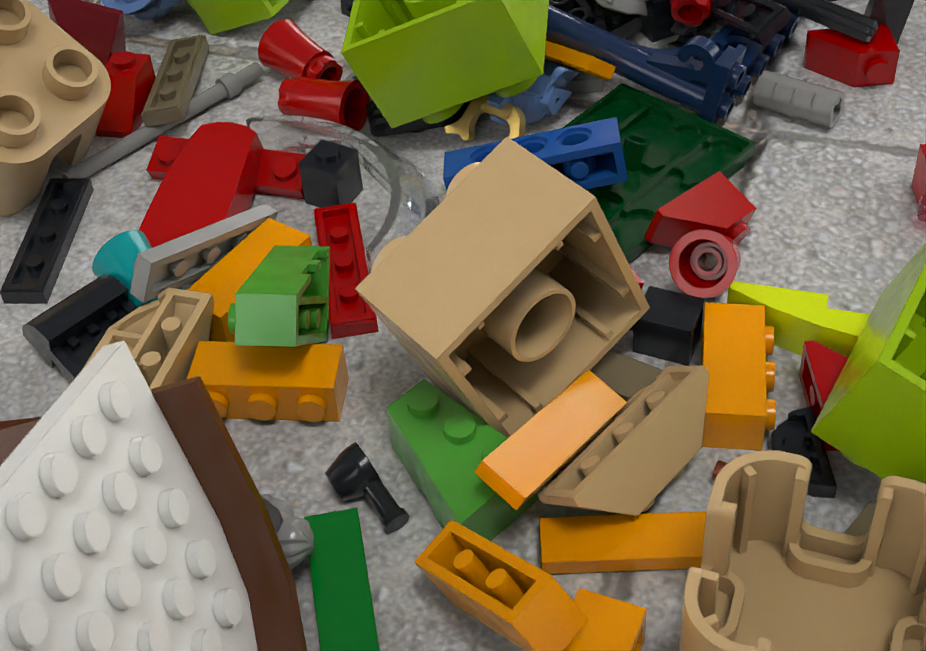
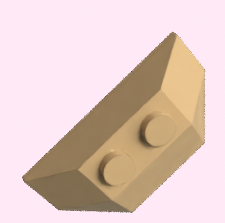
M168 287L157 295V300L138 307L111 325L85 366L103 346L124 340L150 389L186 380L198 341H209L214 307L213 294Z
M705 365L667 366L656 375V380L651 385L638 390L627 399V404L621 412L543 485V488L538 493L541 502L550 505L635 516L648 510L654 504L655 497L671 480L679 477L685 471L686 464L702 448L709 373Z

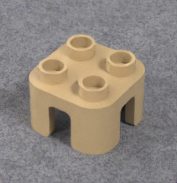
M0 0V216H8L22 211L39 196L51 161L56 155L71 167L75 166L86 156L111 91L110 77L104 65L28 0Z
M764 450L741 455L727 463L715 478L708 502L701 569L691 566L685 583L679 651H926V484L899 476L883 478L880 482L869 531L862 536H852L809 525L804 520L803 514L812 470V464L807 458L788 452Z

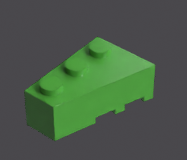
M274 246L235 293V303H232L229 307L228 327L230 333L235 334V345L297 347L328 341L330 246Z
M423 379L386 407L392 447L419 492L423 491L434 510V516L441 527H445L452 519L492 541L539 500L538 490L516 511L474 473L481 461L508 438L427 380Z

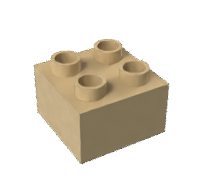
M507 136L482 162L469 164L460 170L449 184L445 199L408 236L398 237L386 244L376 256L371 273L355 288L439 390L507 438L588 369L591 370L650 308L596 197Z

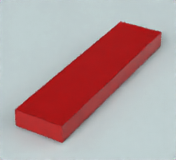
M356 203L313 209L318 246H330L329 322L332 339L379 332L376 314L355 290L369 275Z

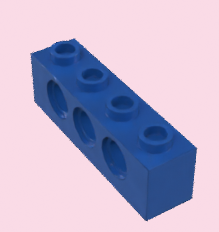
M617 117L512 138L517 144L585 190L628 181ZM501 141L444 152L443 180L446 191L452 179L460 170L469 164L482 162Z

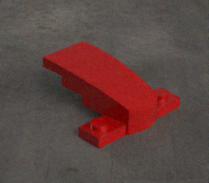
M213 122L200 125L190 139L159 135L146 171L152 179H159L162 182L144 216L139 231L146 235L153 248L249 210L253 193L305 200L298 163L307 154L264 149L254 130L234 122Z

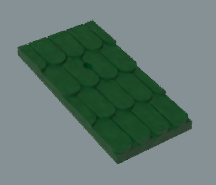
M621 83L563 128L617 117L628 181L586 189V191L596 197L627 262L630 263L653 245L643 236L657 209L719 171L729 179L745 166L746 161L753 156L757 142Z

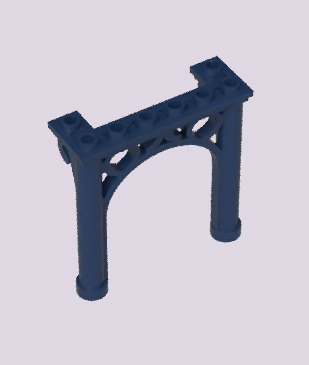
M549 5L546 40L594 56L616 66L615 74L699 113L698 117L716 124L719 119L725 121L729 117L736 98H744L750 88L753 76L759 78L762 75L769 56L772 58L777 56L785 37L790 39L798 26L800 18L803 20L805 18L791 13L793 18L765 46L722 27L711 38L695 36L690 38L681 48L659 49L634 44Z

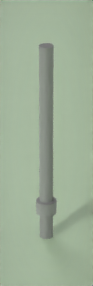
M254 62L235 74L229 72L215 81L216 85L191 98L184 121L223 98L229 100L240 94L242 87L264 75L261 65L258 62ZM184 121L145 127L144 125L61 174L62 178H88Z

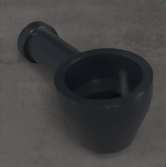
M354 442L346 447L325 472L330 484L342 501L366 496L382 518V525L387 532L399 530L408 522L409 514L404 508L399 507L359 445Z

